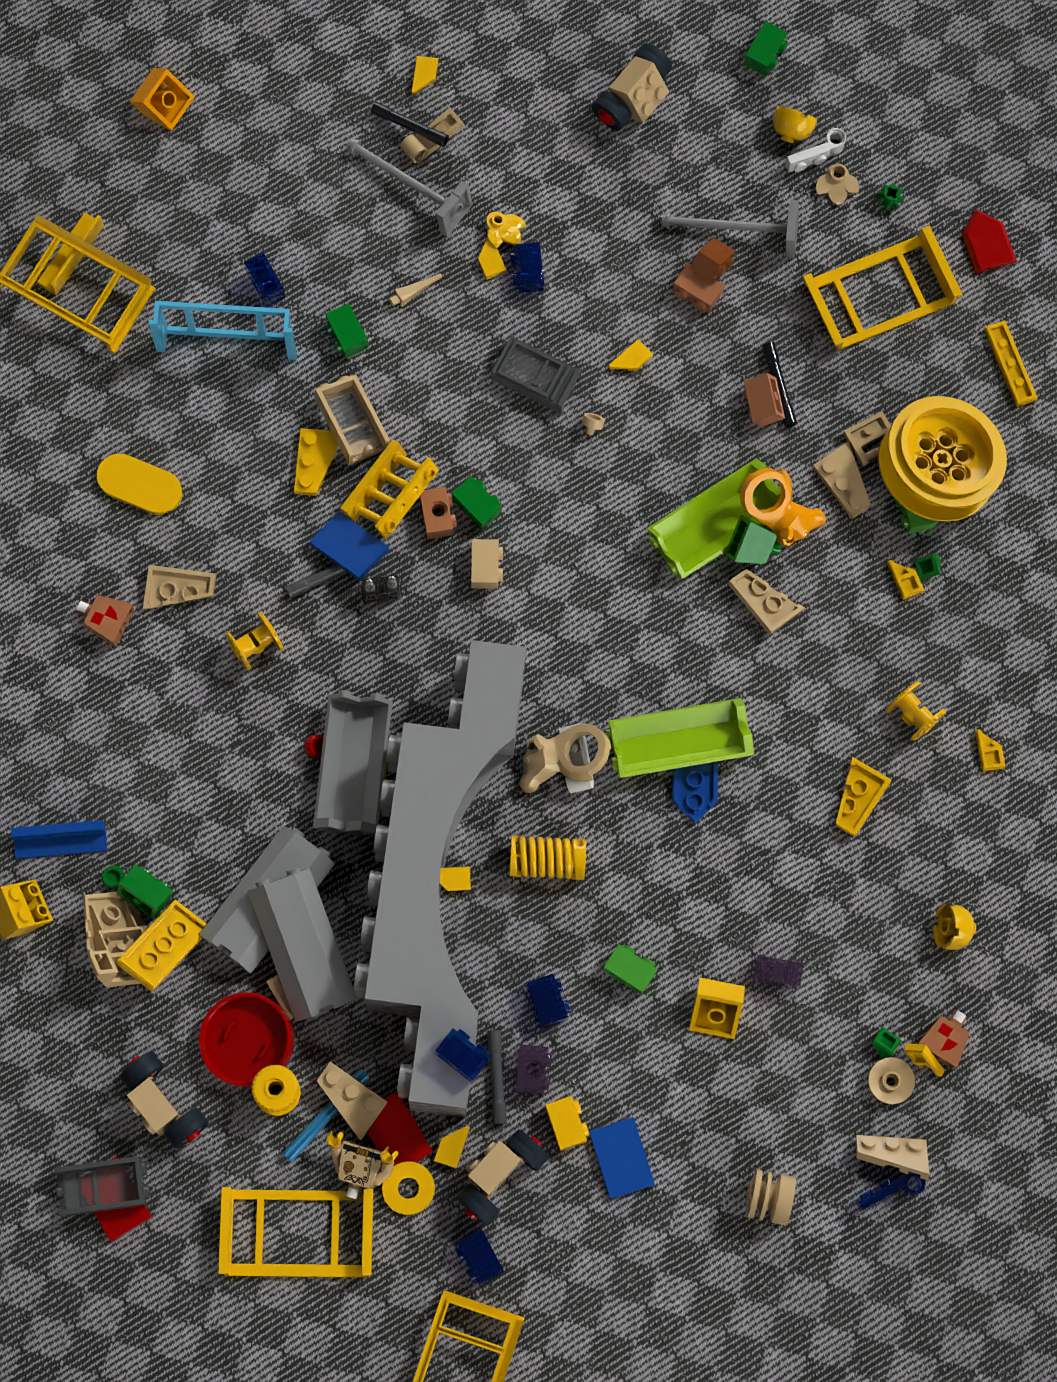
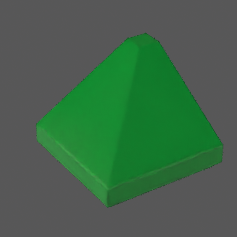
M933 553L914 559L920 581L941 575L940 555Z
M882 1027L872 1044L880 1057L884 1059L892 1056L902 1040Z

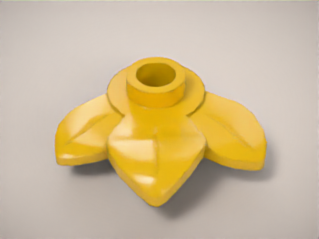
M495 211L491 212L486 218V225L489 229L487 237L495 248H498L503 241L516 246L520 245V229L524 228L526 224L519 216L514 214L504 215L501 212Z

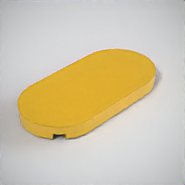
M110 455L100 463L97 470V481L105 494L155 515L168 513L175 510L182 500V487L175 475L129 455Z

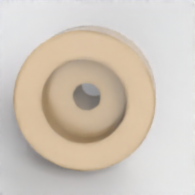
M584 413L582 424L587 427L585 433L594 435L595 430L603 429L605 422L603 417L593 413Z

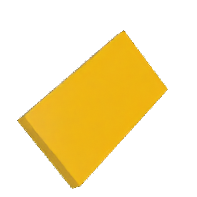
M174 900L117 960L116 964L153 992L203 939L199 934L207 924L177 900Z

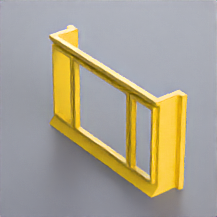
M36 214L34 221L0 272V289L6 286L105 342L107 350L114 354L155 291V287L151 285V278L38 214ZM41 230L54 239L23 286L9 278L38 231ZM60 242L115 272L85 320L30 290ZM122 276L140 287L111 333L108 334L92 325V322Z
M930 225L922 228L918 236L814 278L811 273L803 276L804 284L811 294L834 343L836 352L955 304L957 298L962 296L959 285ZM922 247L945 295L944 298L930 304L926 303L903 255ZM896 257L920 308L864 330L840 279ZM830 283H834L857 332L843 339L818 289Z
M222 1187L218 1274L258 1277L367 1278V1276H371L373 1189L361 1191L358 1200L347 1197V1191L233 1190L231 1187ZM234 1200H257L255 1264H232ZM264 1201H332L331 1265L262 1264ZM340 1201H363L362 1265H338Z
M444 1290L413 1382H423L439 1333L499 1353L500 1356L491 1382H504L524 1317ZM449 1303L510 1323L503 1347L442 1326Z

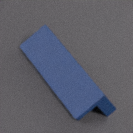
M103 820L11 828L16 859L107 851L106 824Z

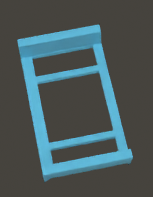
M155 301L153 320L149 319L148 324L156 352L166 351L167 334L285 341L288 360L297 361L290 309ZM163 309L184 310L188 327L167 326ZM192 311L255 314L258 332L196 328ZM263 315L284 316L283 333L266 332Z

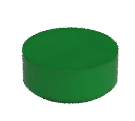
M115 865L107 867L102 873V881L109 889H118L119 883L125 877L124 871Z

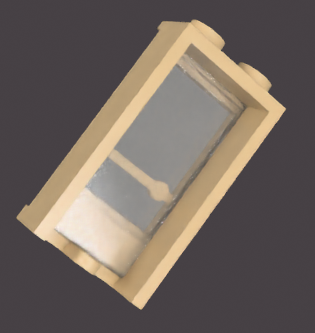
M356 374L343 376L331 384H322L315 390L314 400L317 402L333 433L347 465L382 453L386 449L390 439Z

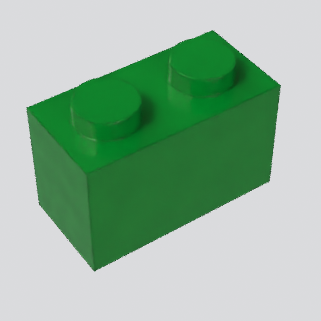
M765 21L747 51L743 65L764 76L767 75L769 70L773 71L779 61L777 56L779 53L783 54L789 44L786 41L788 32Z
M349 303L325 314L326 322H324L326 331L329 335L333 334L335 341H333L338 353L342 352L345 359L369 348L368 339Z
M471 476L452 492V500L483 531L501 515L502 503L495 495L490 496L482 481L479 479L475 480Z
M135 864L119 883L116 894L154 920L170 901L173 890L170 889L167 883L153 877L147 869L140 868Z

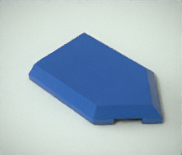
M718 761L672 769V802L694 824L718 802Z

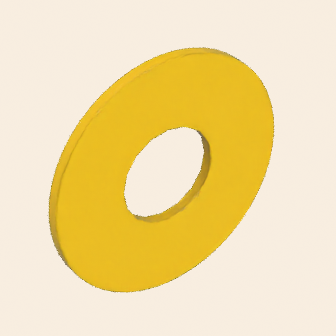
M411 1161L401 1162L393 1166L391 1176L382 1183V1194L387 1205L395 1212L404 1215H412L423 1211L432 1201L435 1192L434 1179L428 1169L419 1163ZM405 1178L415 1179L419 1185L418 1193L412 1198H404L399 1194V1183Z

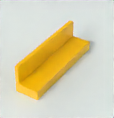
M84 212L71 233L92 245L104 227L102 217L97 215L94 218ZM63 243L37 281L38 285L57 296L84 255Z

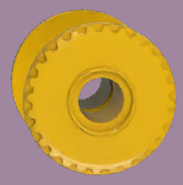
M262 612L257 613L262 625L239 639L235 640L229 631L225 633L231 649L247 671L252 669L247 658L253 654H260L272 642L279 651L284 649L275 629Z
M916 681L901 692L886 708V712L890 713L898 707L903 712L900 717L907 725L910 726L913 723L918 728V731L911 737L913 741L919 739L932 729L946 714L945 709H942L933 716L925 706L921 709L918 708L921 705V701L913 693L921 685L919 681Z
M271 1065L263 1068L257 1073L252 1083V1095L261 1110L269 1115H285L291 1112L300 1100L301 1089L299 1082L293 1072L284 1066ZM275 1086L282 1087V1091L278 1095L271 1094V1090Z

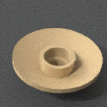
M889 1057L878 1061L871 1068L868 1084L872 1094L879 1101L886 1104H898L905 1101L912 1094L915 1086V1077L912 1069L906 1062L898 1058ZM887 1078L894 1079L893 1086H889L886 1083Z

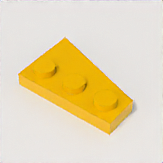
M300 429L294 494L317 496L339 447L331 431Z
M852 757L836 820V827L856 837L889 787L891 779Z

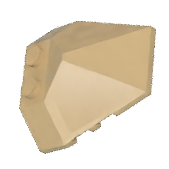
M117 892L89 894L83 897L88 959L96 977L107 988L141 984L116 963L150 926L141 918V911L116 894Z

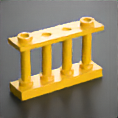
M393 439L340 507L345 516L354 522L360 516H363L376 523L375 528L386 540L439 471L429 457L426 458L422 465L406 457L407 453L400 443ZM400 464L416 471L409 482L393 474ZM387 481L403 489L396 499L380 492ZM373 499L390 506L383 516L367 509Z

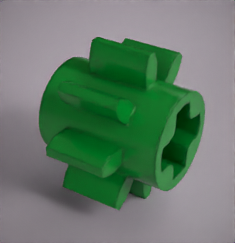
M895 183L889 186L884 184L883 191L880 190L877 193V197L881 198L878 205H883L886 211L891 208L897 210L898 203H903L904 197L900 196L903 188L899 189L895 186Z

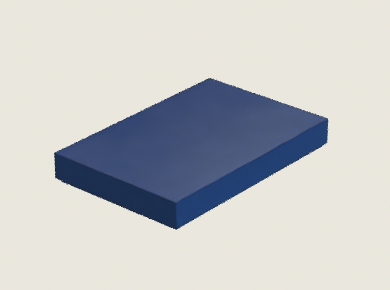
M340 511L309 541L310 546L359 581L389 551L388 545Z
M634 1117L589 1131L610 1199L655 1185Z

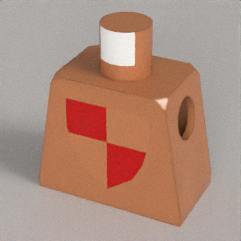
M98 595L93 604L81 600L76 613L86 617L84 620L86 629L116 648L131 619L134 607L131 603Z
M955 1010L949 1020L943 1016L939 1017L917 1044L926 1045L939 1062L954 1070L960 1062L969 1037V1032L962 1028L967 1016Z

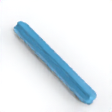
M360 1069L353 1078L364 1085L369 1079V1075ZM331 1101L283 1152L284 1157L290 1162L303 1151L339 1112Z

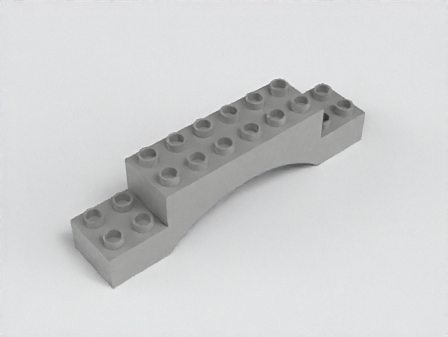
M471 640L470 654L457 653L454 691L464 692V698L451 697L448 716L449 728L404 722L402 736L390 735L386 762H388V772L396 773V780H383L380 800V807H382L381 816L390 817L389 826L377 825L374 841L375 861L384 862L383 872L370 871L367 898H369V906L378 908L376 918L364 916L360 944L362 945V952L371 953L370 964L357 963L354 991H356V998L365 999L367 1010L370 1012L408 1016L404 1045L405 1051L415 1052L414 1064H401L397 1092H399L398 1097L409 1099L410 1111L466 1118L478 1028V1012L458 980L445 945L440 920V868L445 867L454 834L466 810L482 787L514 755L526 660V647Z

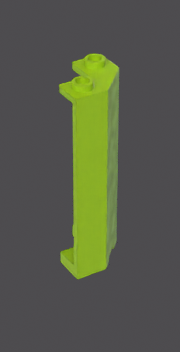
M757 458L647 528L650 535L648 537L650 544L654 549L657 548L672 574L676 573L683 579L725 552L740 515L765 526L745 512L740 502V490L745 478L750 473L752 474L759 469H766L767 466ZM765 479L756 486L753 492V503L757 509H768L778 502L781 488L773 482V479Z
M741 698L608 720L609 728L605 729L606 735L612 744L614 757L611 758L613 771H617L620 778L754 755L752 733L748 728L746 708Z

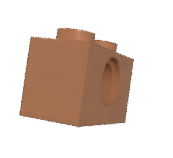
M446 487L424 490L420 495V502L427 539L453 535V528L457 527L455 514L451 515L450 507L453 506L451 493L447 494ZM441 509L445 513L442 516H435L433 511Z

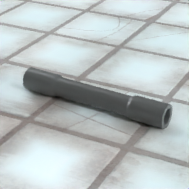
M336 564L308 578L285 586V589L290 599L347 571Z
M501 1030L487 1031L491 1068L493 1125L507 1124L503 1089Z

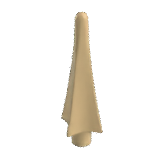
M437 274L423 281L395 289L396 294L389 298L390 304L395 306L400 303L401 307H403L428 286L441 279L442 274Z

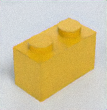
M570 1096L545 1105L559 1151L587 1142L586 1137L590 1135L586 1123H581L579 1114L582 1111L578 1100L574 1101L573 1097Z

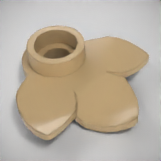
M842 164L830 166L827 174L820 176L816 184V193H828L831 202L837 206L846 200L848 193L855 194L859 192L858 180L850 175L848 169ZM839 173L841 174V177L837 178L834 176V174Z

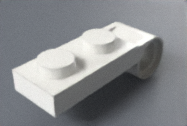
M833 128L827 133L824 144L787 156L785 166L788 173L792 171L800 172L812 164L820 165L829 157L841 153L846 141L845 132L839 128ZM836 139V140H838L840 143H839V144H834V143H832L830 140Z
M579 724L559 728V732L562 733L563 731ZM585 736L579 737L571 745L569 759L574 766L580 767L590 763ZM566 777L567 788L570 793L594 788V779L587 782H576Z

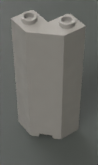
M339 690L338 693L328 696L313 828L338 834L339 831L352 832L353 835L358 836L376 834V828L379 825L381 791L385 773L393 702L385 699L384 695L372 693L370 697L360 698L353 696L351 691Z
M285 826L281 828L199 934L212 947L224 953L235 964L249 973H252L269 951L248 890L255 888V883L268 878L269 882L283 878L287 876L286 871L299 867L300 871L310 868L316 887H318L335 865L329 858L331 854L322 847H315L303 838L305 835L295 827L292 830Z
M299 867L286 871L287 876L269 882L267 878L255 883V888L248 890L295 1022L317 1016L321 1012L331 1008H338L357 999L310 868L300 871Z

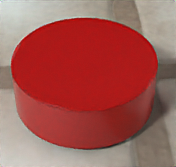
M313 735L305 740L304 750L309 757H321L324 737Z

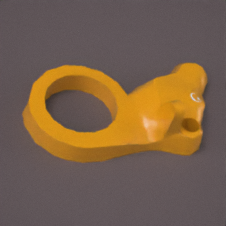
M772 468L759 469L752 474L750 473L745 478L740 490V502L743 509L752 518L770 528L777 535L776 540L778 543L791 546L795 541L805 538L811 530L825 524V514L820 509H809L792 501V481L789 474L783 468L780 471ZM765 479H776L781 487V495L778 502L768 509H757L753 503V492L756 486Z

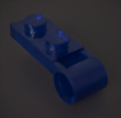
M911 1173L894 1182L890 1178L879 1184L881 1189L875 1193L870 1189L859 1196L861 1201L855 1204L861 1212L901 1188L907 1195H917L924 1190L926 1185L925 1179H921L920 1174ZM910 1178H915L919 1183V1188L916 1191L908 1187V1180Z

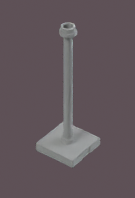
M351 139L347 145V150L351 155L359 154L441 205L436 215L440 233L446 237L451 234L473 205L469 184L461 181L450 197L446 199L362 147L360 140Z
M790 200L788 222L783 224L671 217V213L662 215V227H666V229H670V225L783 233V235H786V258H795L799 200Z

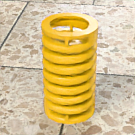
M511 835L509 876L528 877L530 868V876L535 878L537 877L539 866L540 878H545L547 872L548 877L553 879L556 871V877L562 879L565 869L566 879L584 880L586 839H572L570 843L568 838H564L561 841L560 838L552 840L551 837H547L544 841L542 837H537L535 841V838L530 836L526 842L524 836Z

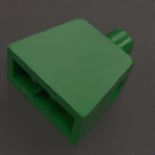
M740 515L725 555L735 562L765 564L770 554L775 556L780 554L781 544L775 542L777 538L775 533Z

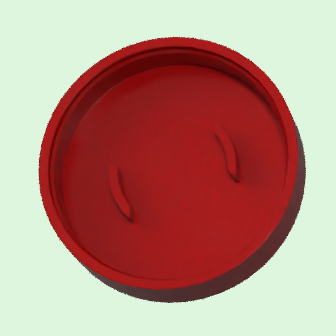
M251 992L232 994L217 1002L205 1016L199 1033L200 1053L207 1068L217 1078L234 1086L249 1088L252 1087L257 1073L263 1068L271 1065L287 1066L294 1048L293 1026L286 1012L273 1000Z

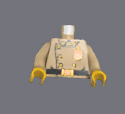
M330 1131L326 1141L331 1147L332 1160L339 1180L349 1182L346 1193L347 1197L359 1200L363 1187L375 1188V1186H380L391 1176L394 1159L398 1156V1151L390 1155L388 1146L381 1151L351 1141H343L341 1143L344 1136L343 1133L339 1132L337 1138L332 1135L333 1132Z

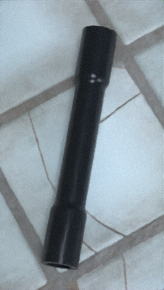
M375 102L372 105V114L417 133L439 146L445 147L447 145L449 135L397 113L379 102Z
M775 342L764 343L762 348L771 375L777 379L785 419H783L784 426L786 428L797 425V420L779 364Z

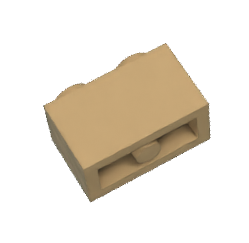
M472 539L471 588L498 589V582H503V568H498L499 560H503V547H499L498 539Z

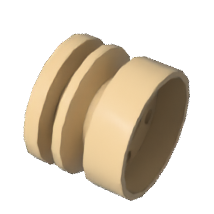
M756 1169L749 1183L746 1196L747 1218L753 1219L756 1209H759L758 1220L762 1221L766 1211H769L771 1223L787 1226L795 1195L796 1177L780 1174L775 1184L772 1183V1172L768 1171L765 1181H762L763 1171Z

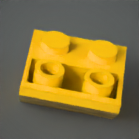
M36 879L0 887V934L3 940L24 935L53 921Z

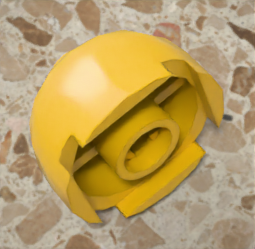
M777 105L773 117V126L776 132L782 135L781 140L793 144L794 140L802 141L807 139L815 129L818 119L810 115L805 117L806 115L798 110Z
M943 904L939 907L935 915L936 918H939L938 926H933L934 939L937 946L943 947L946 950H959L968 945L976 933V924L971 913L959 905Z

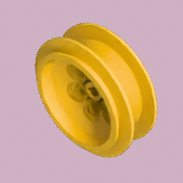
M932 396L914 401L898 414L881 441L878 462L880 473L887 489L902 506L923 518L949 522L967 518L985 505L1003 480L1006 471L1007 455L999 431L983 412L973 405L956 398Z

